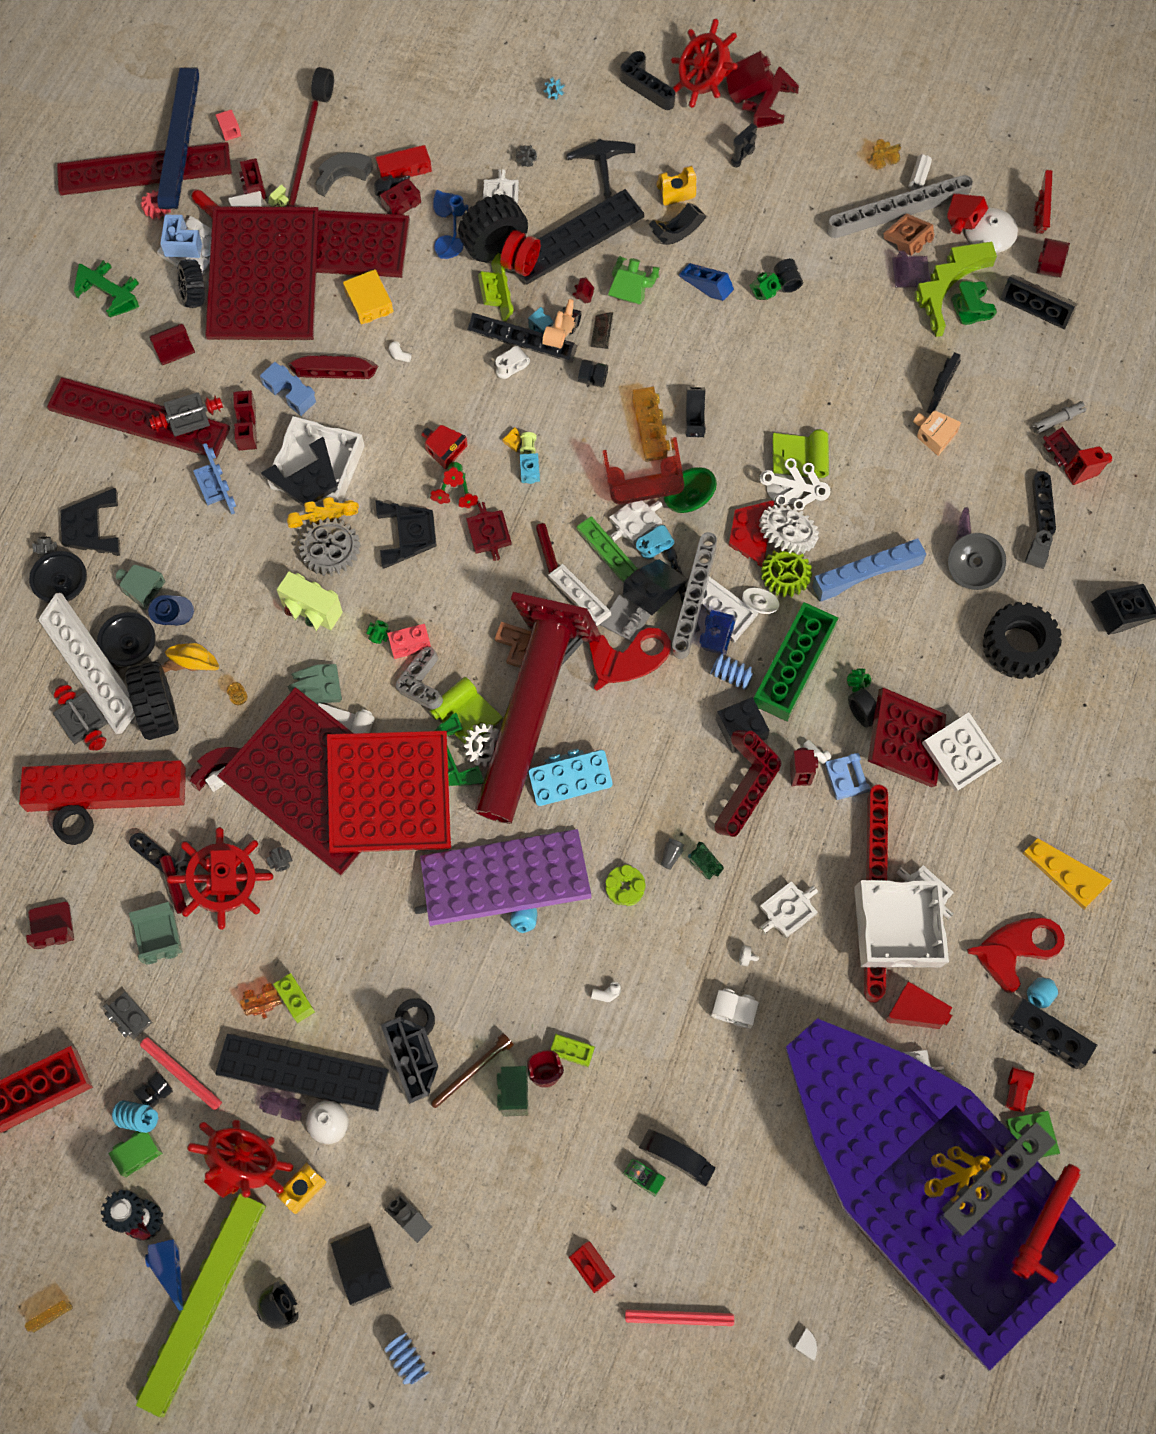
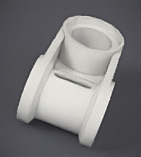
M519 346L511 348L496 358V375L502 379L509 378L514 373L528 366L530 363L529 357Z

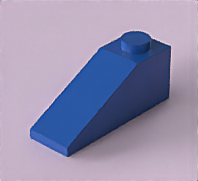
M689 263L679 274L680 278L710 298L724 301L734 290L729 275L726 272Z
M172 1239L148 1245V1254L145 1255L147 1268H151L179 1311L183 1310L180 1255L176 1242Z

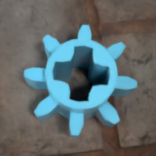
M552 77L550 78L551 83L545 82L547 89L544 92L549 94L548 98L554 96L557 100L559 98L558 94H564L562 88L565 85L560 83L561 78L554 80ZM554 85L557 86L555 92L553 91V87H552V86H554Z

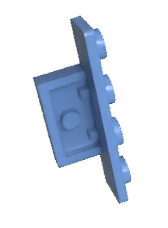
M205 443L203 447L210 464L193 470L207 506L225 499L231 515L235 514V501L232 496H228V484L226 480H221L222 470L220 465H215L213 460L216 458L215 453Z

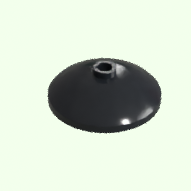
M55 551L44 555L33 565L29 575V583L33 593L46 603H50L56 593H62L67 602L74 599L81 593L87 581V570L82 560L75 554L66 551Z
M133 612L120 613L109 618L100 628L97 637V645L107 660L113 665L122 667L142 662L150 655L156 642L155 630L150 621L144 616Z

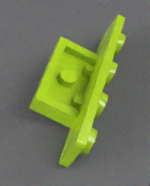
M497 253L491 263L493 273L481 271L478 278L483 304L500 307L502 321H507L510 315L513 314V305L511 304L505 269L501 266L500 262L501 254Z

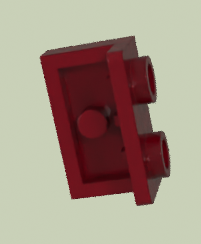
M1063 426L1047 437L1045 435L1043 437L1045 441L1043 446L1049 453L1052 451L1055 454L1053 459L1059 467L1063 465L1066 469L1076 453L1080 451V448Z

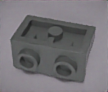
M126 992L110 1005L106 1003L103 1006L107 1010L104 1013L112 1023L116 1021L120 1025L117 1029L125 1038L130 1036L134 1040L153 1023Z

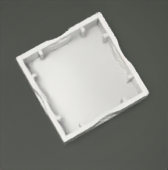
M293 416L284 436L282 448L276 456L273 465L275 464L283 476L287 478L318 460L310 450L309 444L324 437L338 490L317 502L323 503V499L332 497L334 502L342 503L365 446L362 434L326 427L317 422ZM268 480L271 489L284 492L283 490L275 487L273 483Z
M861 880L854 887L861 967H943L949 962L947 937L943 925L944 907L941 881L899 883L886 880Z

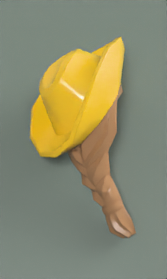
M198 643L176 644L169 647L165 651L169 659L162 665L164 673L170 670L178 671L182 669L190 671H216L219 669V663L215 656Z

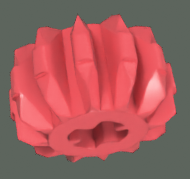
M154 190L152 193L146 192V196L142 197L141 207L147 217L152 218V220L157 217L160 220L162 216L165 217V214L171 213V209H159L157 202L158 191L155 192Z

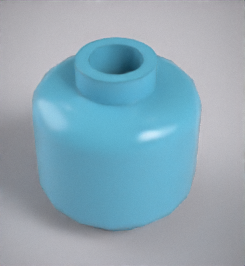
M537 909L511 912V926L520 933L533 930L537 923Z
M1044 977L1035 979L1027 990L1028 1001L1038 1008L1049 1007L1058 996V988L1055 982Z

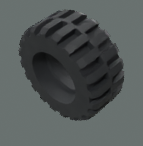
M495 194L492 197H485L482 201H477L473 207L471 206L468 209L467 213H464L462 220L459 222L458 235L473 259L489 263L494 260L497 253L502 254L505 242L514 230L527 233L528 220L512 197L504 194Z
M1015 602L1013 606L1012 604L1005 605L1003 609H999L991 618L984 633L983 647L985 648V656L990 657L989 663L992 666L996 665L997 671L1000 673L1004 671L1007 673L1006 676L1011 678L1013 675L1017 676V679H1023L1025 676L1033 678L1036 674H1042L1054 661L1062 643L1060 638L1062 635L1061 629L1057 628L1058 623L1056 619L1052 620V614L1048 611L1044 612L1040 606H1032V603L1026 602L1025 605H1022V602ZM1011 629H1023L1031 633L1038 643V650L1034 652H1021L1014 649L1008 643L1005 632Z
M153 661L129 668L125 673L127 689L142 736L147 740H152L176 733L179 729L176 709L162 665L159 662Z

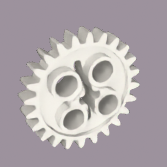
M780 504L779 508L776 505L773 508L768 507L767 510H764L759 520L760 532L765 533L763 537L770 539L768 543L774 542L775 548L780 546L781 551L787 549L789 553L794 550L796 554L799 551L804 554L805 551L809 552L811 548H814L819 538V531H816L817 526L813 525L814 520H808L809 515L804 516L803 511L797 512L796 508L792 510L789 505L786 508L782 504Z

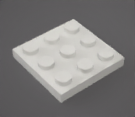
M190 216L185 221L187 230H198L202 241L200 258L165 257L162 247L157 250V253L177 268L181 260L195 259L200 265L202 275H204L210 269L212 229Z
M969 712L922 742L954 792L1002 762Z

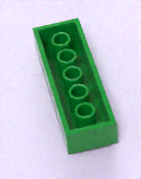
M803 602L754 696L759 709L788 722L836 628L838 617Z

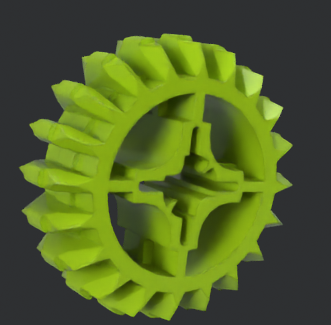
M780 549L779 553L774 550L772 555L768 554L766 560L763 561L761 579L764 581L765 587L770 586V592L776 591V596L779 593H783V598L786 597V594H789L792 598L794 592L799 595L801 590L805 591L807 585L810 584L812 566L808 565L809 560L803 559V553L797 555L795 552L789 553L788 550L784 552ZM796 567L801 572V578L797 575L798 573L795 571ZM772 568L776 570L775 572L778 574L777 578L774 577L771 570Z

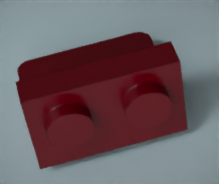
M68 902L29 910L31 934L26 935V941L33 949H44L47 946L62 945L74 940L71 909Z

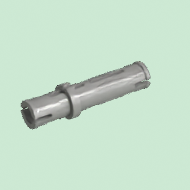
M1080 401L1070 407H1064L1061 411L1033 423L1032 428L1037 427L1033 430L1036 434H1039L1063 421H1070L1074 416L1086 412V407L1082 409L1085 404Z

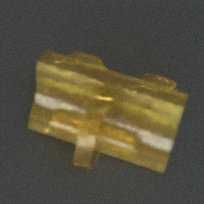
M878 139L877 145L873 147L874 152L871 153L870 158H867L868 163H873L876 170L886 166L885 158L889 159L891 165L898 163L901 160L899 154L901 145L897 144L890 147L889 141L884 142L883 139Z

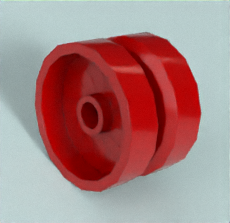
M514 230L507 238L503 247L500 261L501 266L510 271L515 269V272L522 276H528L537 262L541 247L540 240L533 236L526 238L525 233Z

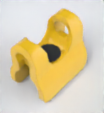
M693 166L684 167L683 171L677 176L669 177L667 172L658 175L656 186L662 191L663 205L667 206L695 198L696 174Z
M306 1162L283 1186L284 1191L281 1194L276 1193V1196L289 1210L297 1214L327 1182Z

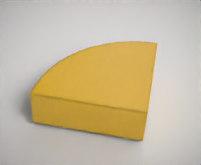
M514 427L503 438V443L516 453L521 446L519 431Z

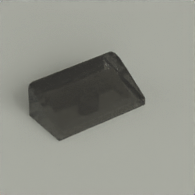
M613 312L596 315L591 347L609 348Z

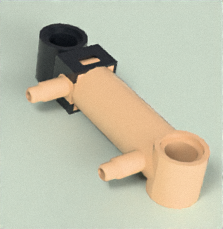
M569 299L566 307L557 312L555 323L551 327H546L543 335L544 345L561 349L564 339L568 334H573L576 328L579 327L582 311L573 309V299Z

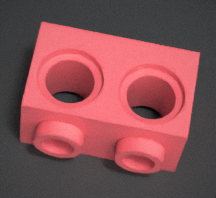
M425 624L388 633L394 659L417 654L423 648L431 647Z

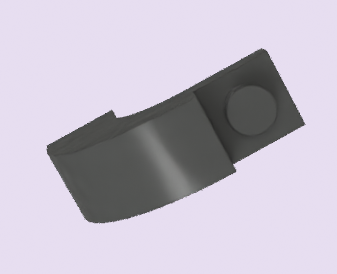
M346 152L328 158L318 168L320 173L316 180L318 194L325 197L333 183L345 176H352L366 181L373 170L371 157L360 153Z

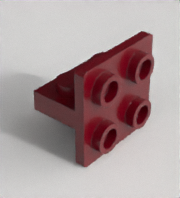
M184 324L176 325L149 336L162 365L195 353Z

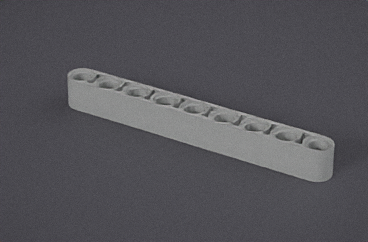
M962 175L835 214L829 219L827 234L832 238H839L900 219L906 213L913 215L949 204L954 194L969 195L973 180L967 175Z

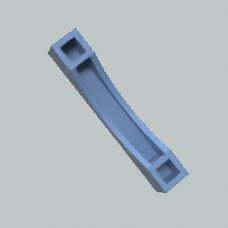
M917 538L814 577L812 587L821 602L835 597L853 585L873 576L890 571L908 570L921 565L925 559L926 552Z

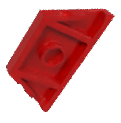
M1045 170L1041 190L1038 194V201H1035L1034 212H1036L1033 221V226H1036L1035 234H1043L1047 231V228H1050L1053 170Z
M773 500L736 509L734 513L729 546L736 551H740L746 558L750 557L756 561L760 567H763L768 538H764L765 533L760 532L759 520L764 510H767L768 507L773 508Z

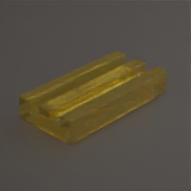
M62 1300L25 1323L24 1326L27 1332L35 1333L72 1310L73 1306L70 1301Z

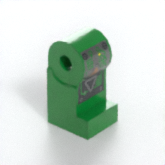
M631 1159L623 1172V1175L654 1197H656L666 1181L664 1176L659 1173L657 1174L635 1159Z

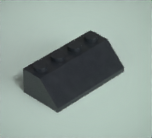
M1014 274L1009 276L1000 299L1064 330L1078 305L1070 299H1066L1055 292L1042 288L1038 284L1031 283Z

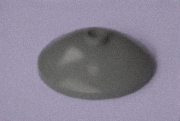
M984 533L968 534L960 538L951 548L948 557L949 571L954 580L967 589H986L994 585L1002 577L1006 568V554L1002 545L992 536ZM976 557L981 560L978 565L973 563V559Z

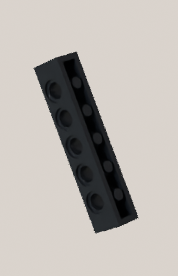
M473 312L467 329L473 334L519 346L520 348L573 363L578 346L574 342L564 340L561 349L544 345L543 333Z

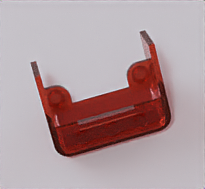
M670 437L673 456L666 457L661 461L660 474L625 480L622 469L619 467L609 468L607 451L601 450L611 500L621 505L681 493L684 489V478L677 437Z

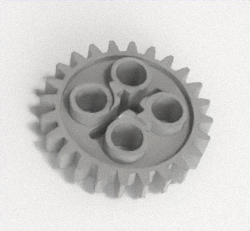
M327 518L326 523H323L320 519L319 525L313 522L314 528L307 527L308 534L302 533L304 539L299 540L301 544L299 546L301 559H303L305 565L308 564L309 570L314 568L316 574L321 570L323 576H325L326 572H329L330 576H332L333 571H336L339 575L340 569L347 571V565L353 566L351 560H358L355 554H360L359 536L356 535L355 529H351L350 524L345 526L344 520L338 523L337 518L333 522H330V519ZM344 538V540L341 542L337 541L338 539ZM335 555H341L339 558H333Z

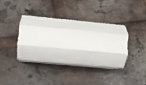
M921 154L917 157L908 186L911 190L924 187L932 161L930 156Z

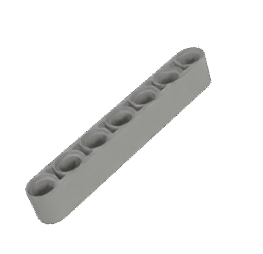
M706 532L700 537L674 634L672 652L678 659H684L690 653L716 554L717 538L711 532ZM712 542L713 544L711 546H706L704 543ZM701 559H707L708 562H707V563H701L699 560H701ZM696 576H703L704 579H703V580H696L695 577H696ZM692 593L699 594V596L696 598H693L690 595ZM688 610H692L695 613L693 615H687L685 612ZM686 627L689 628L690 631L684 633L681 631V629ZM679 645H683L686 647L682 651L676 649V647Z

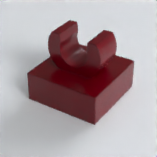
M586 277L580 278L579 284L574 286L577 291L572 293L575 299L581 298L584 303H591L595 288Z

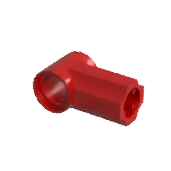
M1014 1066L1011 1068L1008 1078V1085L1010 1086L1005 1104L1006 1108L1016 1112H1024L1028 1091H1030L1034 1081V1072Z

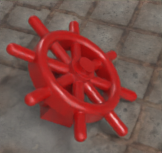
M718 19L712 20L709 33L696 36L694 30L689 29L688 36L690 42L685 47L681 57L671 58L672 64L679 65L678 72L680 81L672 88L676 93L682 87L692 91L689 101V107L691 108L695 107L698 94L712 91L713 96L719 98L720 92L717 86L732 70H736L738 67L736 63H733L728 48L737 38V34L733 32L725 40L717 36ZM715 43L717 47L711 52L712 45ZM696 76L695 83L693 84L691 79Z
M218 827L215 830L216 844L208 845L198 852L188 842L181 843V848L192 857L188 863L186 875H170L167 877V882L170 884L186 883V888L192 901L183 909L182 915L184 917H188L200 906L205 910L217 913V927L223 930L226 927L225 912L245 905L253 914L257 915L260 913V908L249 897L253 892L255 881H270L274 878V875L272 873H255L254 865L248 855L258 846L257 840H252L241 850L234 845L224 843V830ZM242 863L246 873H236V868ZM199 864L209 873L194 875ZM247 881L244 890L241 892L236 887V882ZM207 882V886L199 893L195 883ZM210 894L217 895V902L210 901L206 898ZM225 895H234L236 897L225 902Z
M237 1119L232 1122V1128H223L218 1131L214 1130L206 1122L199 1124V1129L210 1138L206 1146L189 1143L187 1149L190 1152L204 1154L205 1162L210 1168L205 1173L204 1183L218 1195L224 1198L230 1193H236L241 1188L242 1196L247 1198L251 1194L250 1188H259L268 1185L277 1194H281L284 1191V1187L272 1177L276 1169L291 1172L294 1166L291 1163L277 1160L276 1154L271 1147L275 1141L274 1137H268L264 1140L250 1131L241 1129V1123Z

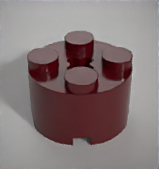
M1045 238L1036 273L1061 278L1070 243Z

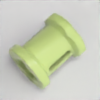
M532 432L522 433L520 435L522 440L520 454H534L536 452L534 448L537 439L536 434Z

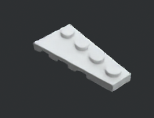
M696 576L695 579H696V580H703L704 577H703V576ZM709 577L702 604L735 643L758 616V612L748 608L742 600Z

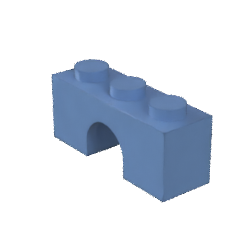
M274 362L260 375L262 385L274 395L285 389L290 390L285 396L287 404L300 416L316 403L314 390L310 386L302 384V381L296 375L292 376L285 366H280Z

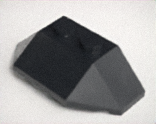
M397 1017L380 1024L385 1052L396 1082L408 1104L429 1096L438 1064L425 1027L402 1017Z

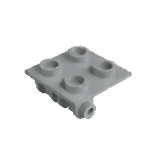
M618 595L610 608L611 616L600 625L633 642L650 617V614L629 599Z

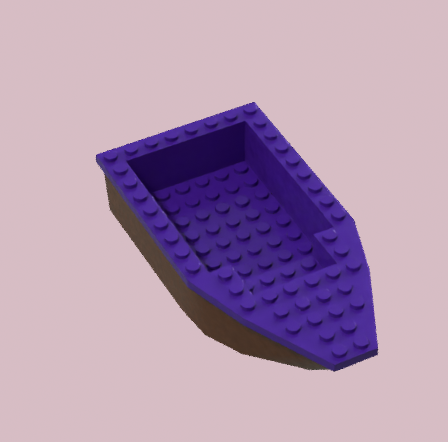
M818 1018L785 1047L814 1146L844 1211L851 1217L868 1241L974 1359L979 1360L988 1371L1116 1246L1114 1241L1070 1196L1041 1252L1042 1258L1039 1262L1058 1275L1057 1281L1052 1283L1036 1271L1028 1279L1018 1276L1011 1270L1013 1267L1012 1262L1015 1257H1018V1250L1021 1244H1025L1057 1182L1038 1161L959 1238L940 1219V1216L944 1213L941 1208L952 1197L956 1196L958 1183L945 1188L943 1195L936 1198H931L924 1192V1186L928 1180L934 1178L942 1180L955 1174L944 1167H934L931 1163L933 1155L942 1153L947 1159L951 1160L947 1154L948 1149L958 1146L963 1152L974 1158L982 1155L991 1160L996 1154L1001 1156L1006 1151L1003 1147L1012 1138L1015 1141L1017 1140L970 1089L910 1055ZM1022 1145L1024 1151L1027 1152V1153H1030V1152ZM1012 1157L1007 1158L1008 1166L1016 1168V1160ZM960 1159L953 1161L965 1169L971 1167ZM992 1172L991 1178L993 1182L1000 1184V1175ZM974 1176L969 1178L968 1187L973 1184L974 1180L972 1178ZM981 1188V1199H985V1191ZM965 1203V1207L960 1209V1211L964 1215H969L970 1208Z

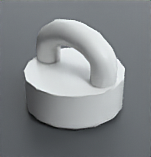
M743 945L740 951L739 964L748 967L750 960L758 961L759 956L751 953V946Z

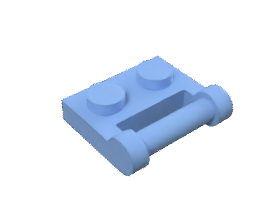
M859 753L825 762L836 800L871 791L860 764L861 758ZM848 764L853 765L859 787L854 788L847 767Z

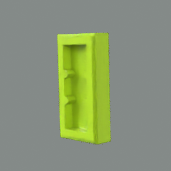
M555 1034L550 1050L555 1051L560 1059L589 1068L595 1046Z

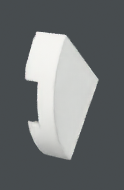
M805 1329L795 1349L814 1361L817 1354L816 1340L812 1333Z

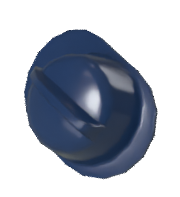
M161 595L152 600L148 608V614L150 619L156 624L184 625L193 617L194 606L186 597Z

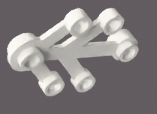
M792 458L787 459L784 462V466L790 471L794 480L775 476L770 470L763 471L759 476V480L763 485L774 483L793 488L775 498V503L780 506L778 503L779 497L784 498L782 504L784 506L788 500L803 491L810 492V494L803 499H797L793 502V508H796L797 511L803 510L805 505L815 499L823 501L830 495V487L826 483L819 481L814 472V466L811 463L804 464L802 471L808 475L812 485L805 483L796 468V461ZM788 461L793 462V467L787 466ZM807 465L811 467L810 472H806L805 467ZM766 474L771 476L770 481L765 480ZM819 488L824 489L823 495L818 493ZM798 501L802 503L799 509L796 507Z

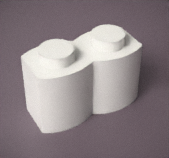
M724 988L723 991L719 990L717 993L711 1017L751 1029L759 1002L755 1001L753 996L745 994L743 997L738 996L733 990Z

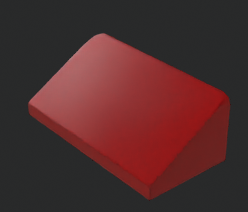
M590 1241L583 1244L569 1256V1259L593 1293H596L615 1278Z

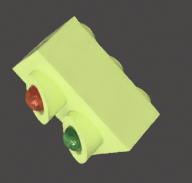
M288 572L277 588L281 603L285 607L284 613L287 616H292L295 621L299 615L305 617V624L308 627H313L315 631L318 630L320 625L332 630L343 613L338 595L334 591H327L318 583L305 580L298 573Z

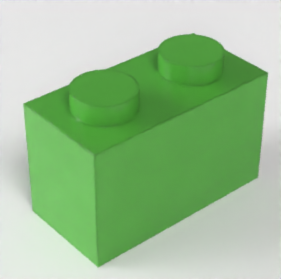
M136 1131L131 1135V1139L125 1143L122 1141L112 1148L113 1151L108 1153L121 1176L128 1177L163 1154L151 1132Z

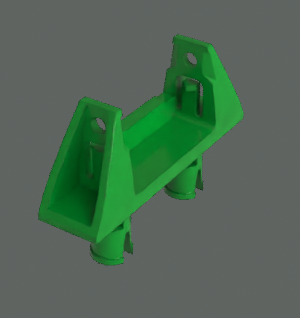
M102 260L95 270H91L80 263L74 286L76 298H79L83 292H86L94 285L110 296L115 297L111 306L106 310L110 318L139 307L136 296L131 294L139 285V282L136 279L133 280L132 276L121 287L103 277L112 268L108 262L105 263Z

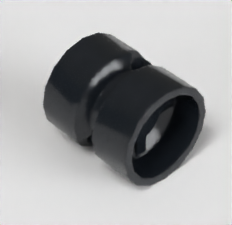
M791 258L781 260L774 266L775 275L778 277L784 293L794 292L803 285L801 274L797 271V264Z
M583 359L579 370L578 382L583 384L591 382L593 386L603 388L608 374V365L603 363L595 365L593 361Z
M156 1070L147 1077L146 1083L141 1082L133 1089V1092L142 1104L149 1105L153 1109L159 1104V1099H165L173 1092V1089ZM150 1088H152L155 1092V1094L152 1096L148 1092Z

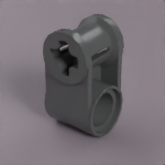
M1042 530L1037 533L1026 556V564L1044 569L1053 541L1050 532Z

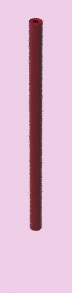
M312 101L288 207H295L319 105L317 101Z

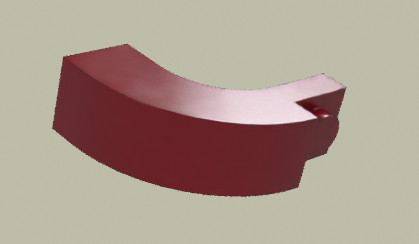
M222 747L204 754L197 760L200 769H197L189 780L192 786L200 791L207 782L205 780L212 772L219 771L225 767L241 748Z

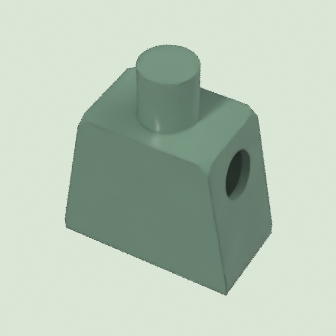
M133 565L128 572L119 569L116 573V579L121 581L119 586L122 592L145 610L166 582L162 573L138 565Z

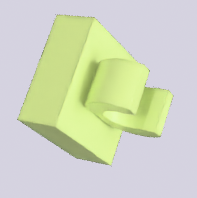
M280 185L269 196L268 203L272 207L277 203L280 207L288 205L289 199L285 196L286 188Z

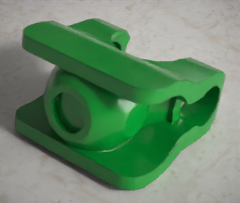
M961 282L959 284L961 293L954 294L951 298L958 318L963 325L987 321L997 314L994 304L985 303L980 300L988 290L985 282Z

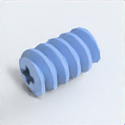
M722 653L716 659L710 674L715 671V677L717 678L722 674L723 681L729 677L730 684L736 680V687L743 684V690H746L754 673H751L752 667L750 666L747 670H744L745 664L742 663L738 667V660L731 664V657L723 660L724 654Z
M405 1333L390 1342L384 1351L386 1353L393 1352L389 1360H397L393 1366L395 1369L402 1368L398 1373L399 1377L406 1376L402 1383L404 1385H412L429 1374L430 1371L422 1372L426 1364L417 1363L421 1356L412 1355L416 1347H408L412 1340H404L403 1338L407 1334Z

